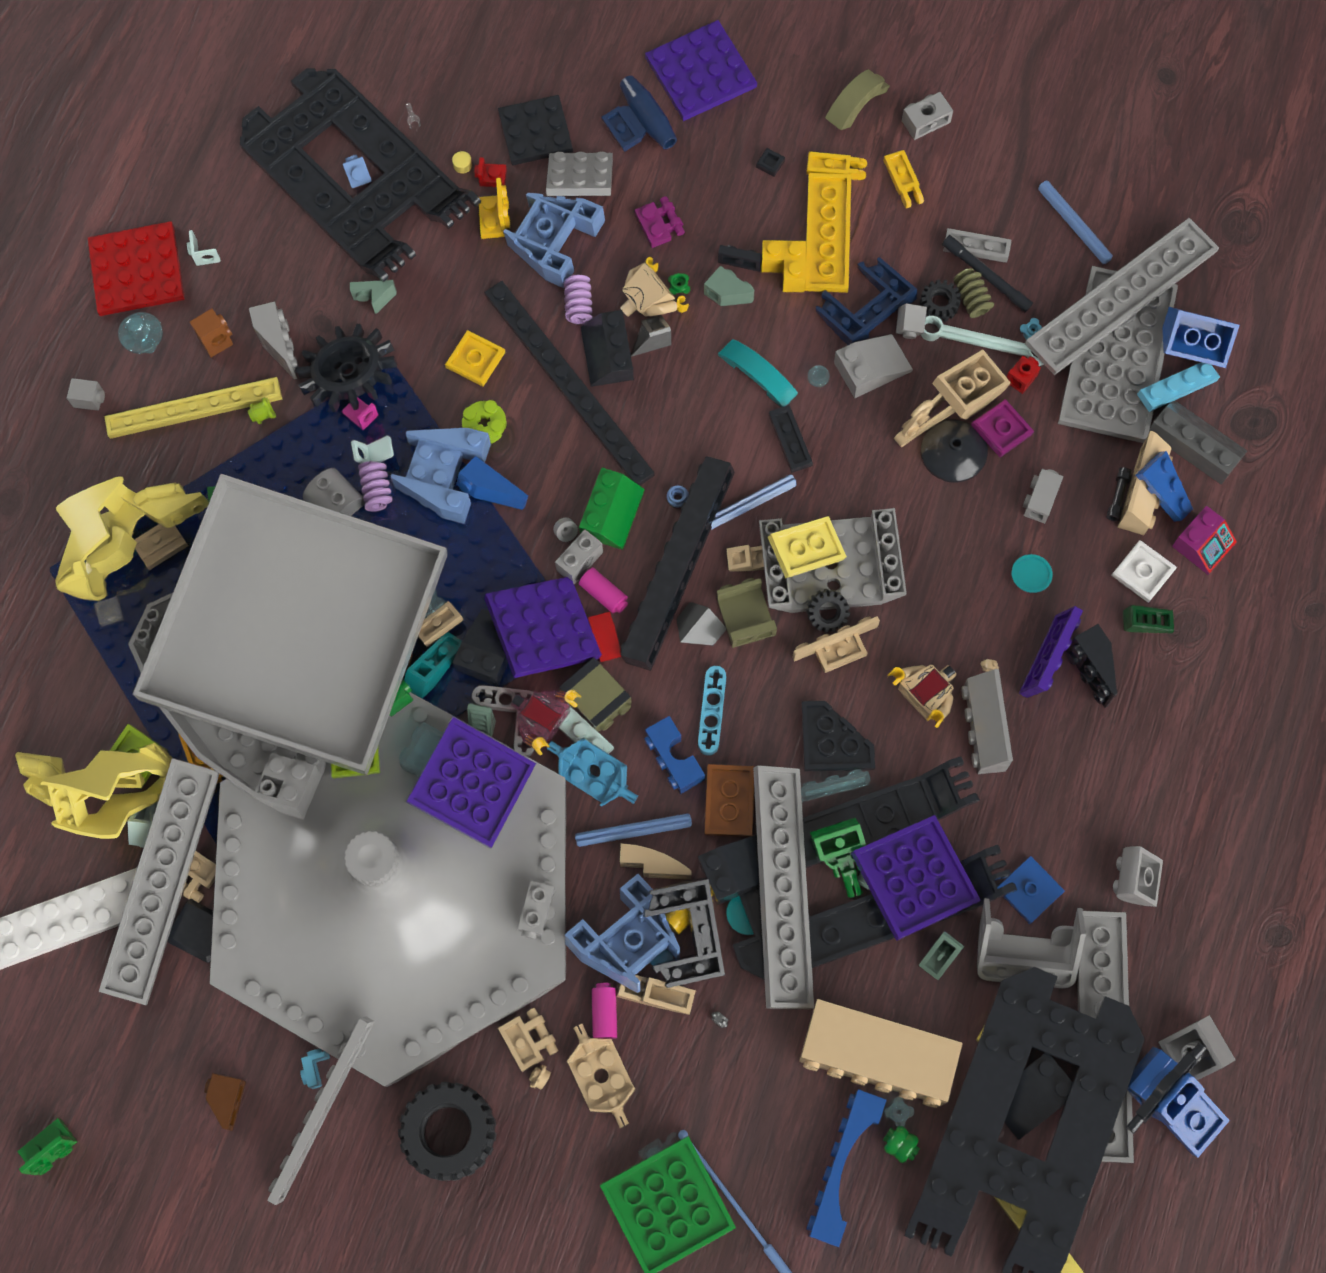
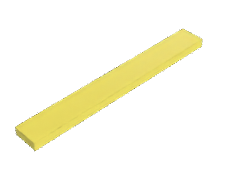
M277 377L107 415L104 416L107 435L111 439L250 407V404L255 405L262 402L264 397L268 398L270 402L282 400L279 380Z

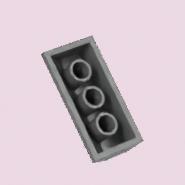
M1172 401L1165 407L1149 430V432L1153 431L1158 434L1171 447L1172 451L1221 485L1247 453L1246 449L1177 401Z

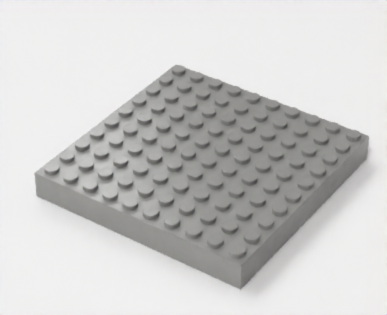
M220 474L133 695L140 701L368 775L446 561L447 550L445 547Z

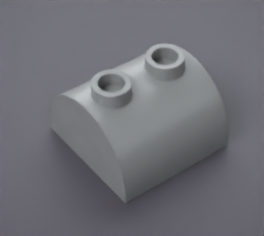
M335 468L327 469L318 474L308 484L303 493L304 501L348 516H352L366 504L363 501V496Z
M1125 847L1122 857H1118L1116 862L1120 874L1119 880L1114 881L1113 891L1117 894V898L1132 904L1157 907L1163 860L1142 847Z

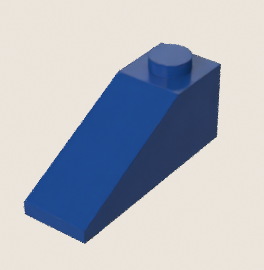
M475 456L459 472L456 485L464 493H468L477 499L521 510L525 508L528 495Z

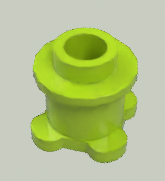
M262 398V402L255 405L250 404L248 414L252 422L256 421L260 425L261 421L265 419L276 418L268 398Z

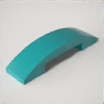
M732 339L718 353V356L733 368L738 367L767 391V396L780 407L787 406L798 394L796 389L775 367L741 342Z

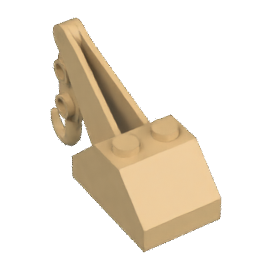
M981 350L937 376L932 384L940 393L932 401L926 400L912 412V418L903 424V430L894 439L900 447H903L955 412L961 418L968 419L1005 391L1011 382L986 352ZM945 400L950 404L945 410L927 421L930 418L929 415Z

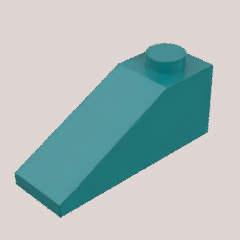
M447 632L407 669L404 680L411 687V693L423 699L436 686L453 663L462 640Z

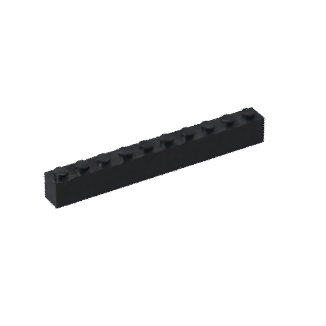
M706 456L704 462L699 465L698 476L695 483L693 482L690 486L689 497L681 507L679 520L673 525V534L670 541H667L665 544L662 560L658 561L656 565V574L653 581L649 582L646 597L639 604L636 620L630 625L628 639L621 646V656L627 664L649 671L652 670L710 533L712 521L721 507L735 474L730 462Z

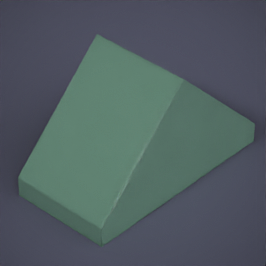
M944 931L919 966L939 980L964 946Z

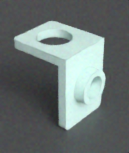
M189 231L190 242H187V250L197 266L221 261L216 249L198 251L197 239L193 231ZM205 255H212V256H214L213 258H210V259H204V258H202V257L205 256Z
M385 436L369 445L356 440L351 441L354 460L358 463L369 461L380 463L394 455L389 436ZM358 448L362 450L364 459L359 455Z

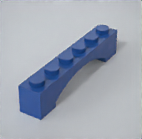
M859 1089L855 1095L850 1094L846 1108L850 1109L848 1118H842L838 1132L842 1133L840 1142L835 1141L830 1156L834 1157L831 1167H826L822 1179L826 1181L824 1191H818L814 1205L818 1206L815 1216H810L806 1230L810 1231L809 1237L835 1247L840 1246L847 1222L842 1221L839 1206V1187L843 1167L851 1148L859 1136L871 1124H879L886 1099Z

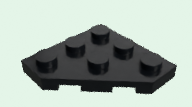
M802 701L804 771L875 770V749L872 742L865 739L851 723L835 712L826 701Z

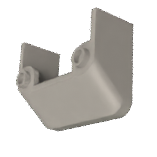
M984 898L979 925L977 972L980 978L987 981L1001 982L1006 978L1036 967L1058 976L1054 988H1068L1075 983L1086 937L1082 908H1077L1074 926H1059L1055 928L1051 939L1003 934L1004 926L1002 922L991 918L990 901Z

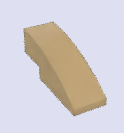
M621 843V867L644 868L643 875L647 878L691 880V870L672 857L650 848Z
M635 975L640 981L639 993L620 983L618 984L616 997L690 1015L696 990L682 986L666 988L664 985L666 982L639 975Z

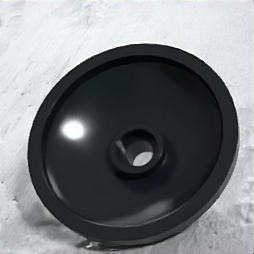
M951 419L939 422L926 432L921 444V458L927 470L935 477L947 482L958 483L972 479L983 469L988 456L986 441L970 423L962 420ZM957 442L960 446L955 447L952 443Z

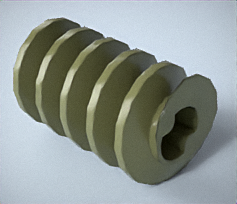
M970 268L958 273L953 281L959 289L958 292L961 294L964 306L967 307L966 311L970 314L969 317L976 318L994 307V303L988 302L991 296L986 294L988 291L987 287H982L985 283L984 280L980 279L981 273L974 272V269Z

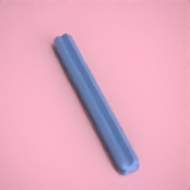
M1046 180L1041 183L1038 189L1101 263H1108L1113 257L1110 251L1049 181Z
M788 475L718 511L715 519L712 521L711 530L796 486L795 478L792 475Z
M682 814L575 834L577 846L581 847L691 827L692 821L690 814Z

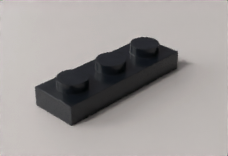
M790 405L769 411L768 416L791 473L813 466L812 459Z

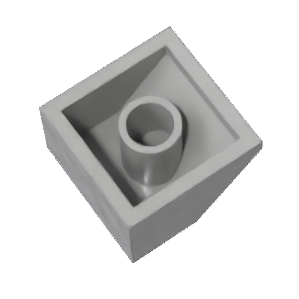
M1210 1015L1159 1041L1164 1053L1177 1063L1180 1062L1187 1052L1190 1053L1198 1042L1206 1048V1051L1197 1060V1064L1189 1072L1196 1080L1220 1070L1235 1061L1234 1056Z

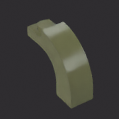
M868 69L855 77L845 87L825 118L840 130L850 128L864 105L873 97L886 93L890 86L884 82L885 79L882 76L874 74Z

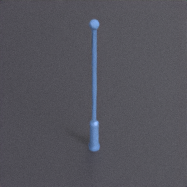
M681 1130L678 1133L680 1139L688 1136L685 1130ZM696 1149L707 1172L764 1247L763 1251L779 1273H792L771 1244H767Z

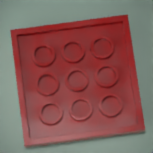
M172 221L87 237L96 307L99 316L185 300L175 229Z

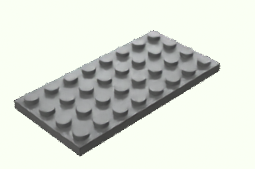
M1092 266L1085 296L1117 271ZM1177 284L1171 286L1071 362L1058 424L1144 443L1149 434L1153 411L1149 412L1137 396V393L1141 389L1159 382L1165 354L1163 350L1162 327L1168 308H1174Z

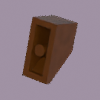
M212 1073L204 1089V1092L207 1093L206 1100L222 1129L233 1131L246 1081Z

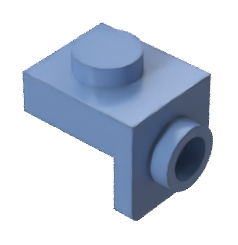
M356 154L345 158L346 163L342 165L351 188L372 182L363 157L358 158Z

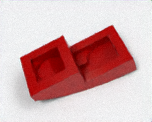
M610 611L588 617L592 633L602 654L599 658L600 662L622 657Z

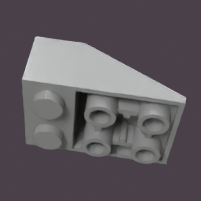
M275 301L249 308L254 330L263 348L293 379H297L295 370L299 366L293 354L294 346L288 334L290 329L283 310L277 308Z

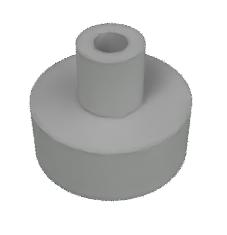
M570 518L559 519L553 529L557 538L563 542L571 541L578 532L577 525Z

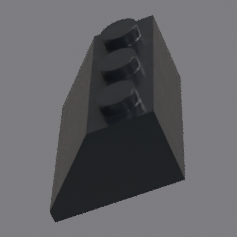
M623 310L600 313L582 325L581 333L591 387L634 380Z

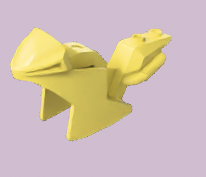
M119 476L67 498L56 507V511L71 530L55 580L57 589L80 599L94 601L104 599L107 595L105 578L113 571H117L129 563L134 557L133 553L137 542L132 538V534L137 521L141 517L146 515L160 525L171 528L181 524L192 515L202 512L208 507L209 501L201 492L185 494L183 487L176 482L147 487L135 493L122 484L124 479ZM104 506L109 510V512L100 514Z
M152 743L141 748L139 753L101 750L85 769L66 773L62 758L21 752L15 754L20 773L29 778L23 784L26 793L49 806H53L56 820L52 821L51 824L56 828L75 834L100 839L117 838L131 815L159 801L172 760L171 755L164 748ZM149 771L160 776L146 791L112 794L115 787L142 788L145 780L141 772ZM91 796L107 800L96 814L88 815L85 799Z

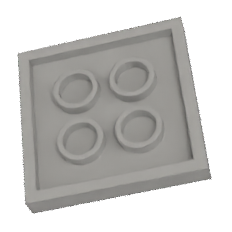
M549 153L546 184L547 196H611L613 153Z

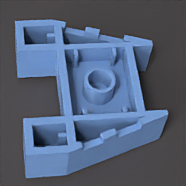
M527 193L526 197L530 210L516 233L506 229L503 231L507 245L546 281L564 288V281L572 276L574 267L572 259L559 253L573 228L596 237L605 222L603 207L583 198L571 200L565 199L564 196L553 198L544 197L543 194Z
M470 428L406 431L409 445L416 446L406 477L391 474L394 487L404 494L410 495L426 508H430L440 517L464 524L471 505L468 493L453 490L463 458L472 460L476 456L485 463L491 445L489 434Z
M639 874L620 888V899L630 911L603 934L598 936L583 919L564 934L565 944L581 962L636 993L640 992V981L635 975L660 953L667 949L675 958L680 957L679 944L670 929L665 914L643 917L644 909L649 910L652 899L649 891L653 889Z

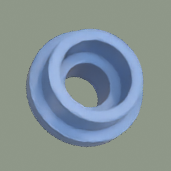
M673 486L667 492L668 503L676 508L682 507L689 497L687 489L683 486ZM680 495L682 496V498L680 500H675L674 496Z

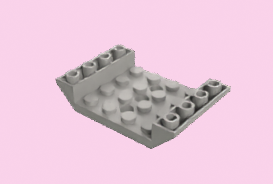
M895 508L872 510L871 517L831 520L847 557L842 561L836 562L837 567L835 569H828L823 566L789 578H785L768 540V536L804 523L783 525L782 518L759 520L769 608L789 613L806 612V609H808L807 603L811 601L810 597L812 595L815 596L819 590L821 592L824 589L830 590L827 584L831 581L838 582L840 588L836 592L840 593L847 600L849 607L881 605L905 596L907 593ZM827 602L820 607V610L837 608L835 604Z

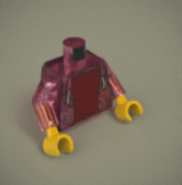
M543 690L540 693L535 691L529 700L517 694L511 706L520 711L517 721L519 723L518 731L523 742L532 747L541 756L543 754L540 751L541 747H550L548 745L570 713V706L567 704L574 708L577 707L578 704L573 700L576 697L581 698L582 696L575 690H569L568 692Z

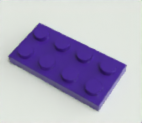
M1074 606L1055 616L1019 692L1020 695L1028 698L1047 691L1051 687L1054 671H1057L1062 664V654L1071 645L1072 639L1070 637L1081 623L1080 616L1083 610Z

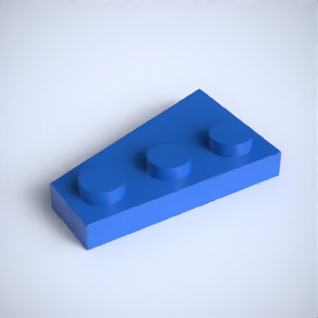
M1167 451L1159 452L1136 474L1139 480L1146 482L1148 485L1147 490L1151 494H1156L1160 499L1159 504L1174 522L1182 521L1193 510Z

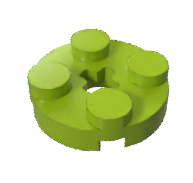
M488 400L476 402L465 408L462 426L463 428L488 433L492 444L502 437L507 421L502 408L495 401ZM481 419L490 420L489 422H487L488 426L486 427L478 423L481 421Z

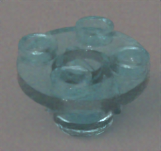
M145 312L134 313L123 320L118 330V337L123 347L137 354L154 352L163 335L162 326L158 319Z

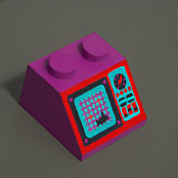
M1206 505L1177 538L1172 547L1209 575L1237 541L1225 519Z

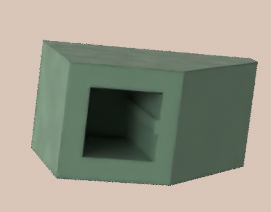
M722 266L704 283V295L720 306L752 303L754 300V289L751 284L741 281L734 272L729 269L726 270Z

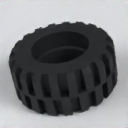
M441 1082V1084H432L427 1086L426 1090L417 1092L412 1102L409 1101L405 1106L407 1109L404 1115L401 1114L399 1121L401 1122V1129H398V1137L401 1138L400 1148L405 1153L408 1163L419 1173L440 1181H456L474 1174L475 1170L486 1163L485 1160L488 1155H491L494 1149L492 1148L493 1143L496 1141V1121L489 1104L479 1093L460 1083ZM447 1107L456 1108L462 1111L470 1122V1139L465 1148L457 1154L450 1156L439 1155L431 1150L426 1142V1123L431 1115L439 1109Z

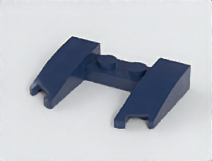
M880 257L877 258L878 265L867 268L864 261L857 264L858 269L881 292L855 314L851 313L826 290L822 293V298L826 300L823 307L816 306V312L847 345L868 339L869 332L894 313L900 306L911 304L917 299V288Z

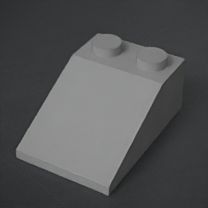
M892 334L858 341L837 350L835 353L834 364L854 398L913 371Z

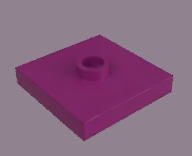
M1006 399L974 420L971 424L999 457L1008 453L1034 433L1033 429Z

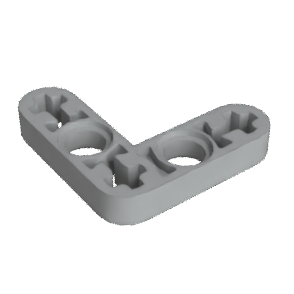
M484 685L476 687L471 696L473 704L490 707L492 710L516 712L513 749L527 757L531 756L534 751L531 743L526 740V746L530 747L526 752H522L518 745L522 744L523 736L532 735V738L536 739L537 723H534L536 727H532L530 730H523L520 727V721L524 716L520 713L526 706V703L522 702L520 707L514 706L512 702L509 705H502L499 702V696L508 694L512 701L517 694L524 699L526 697L531 698L533 695L537 698L538 696L529 690ZM480 692H485L484 695L486 697H492L493 693H496L495 704H491L492 699L485 698L484 702H480V699L476 696Z

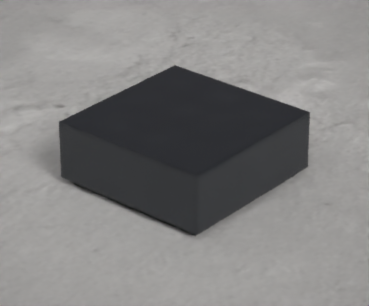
M766 148L756 163V168L775 177L785 162V157Z

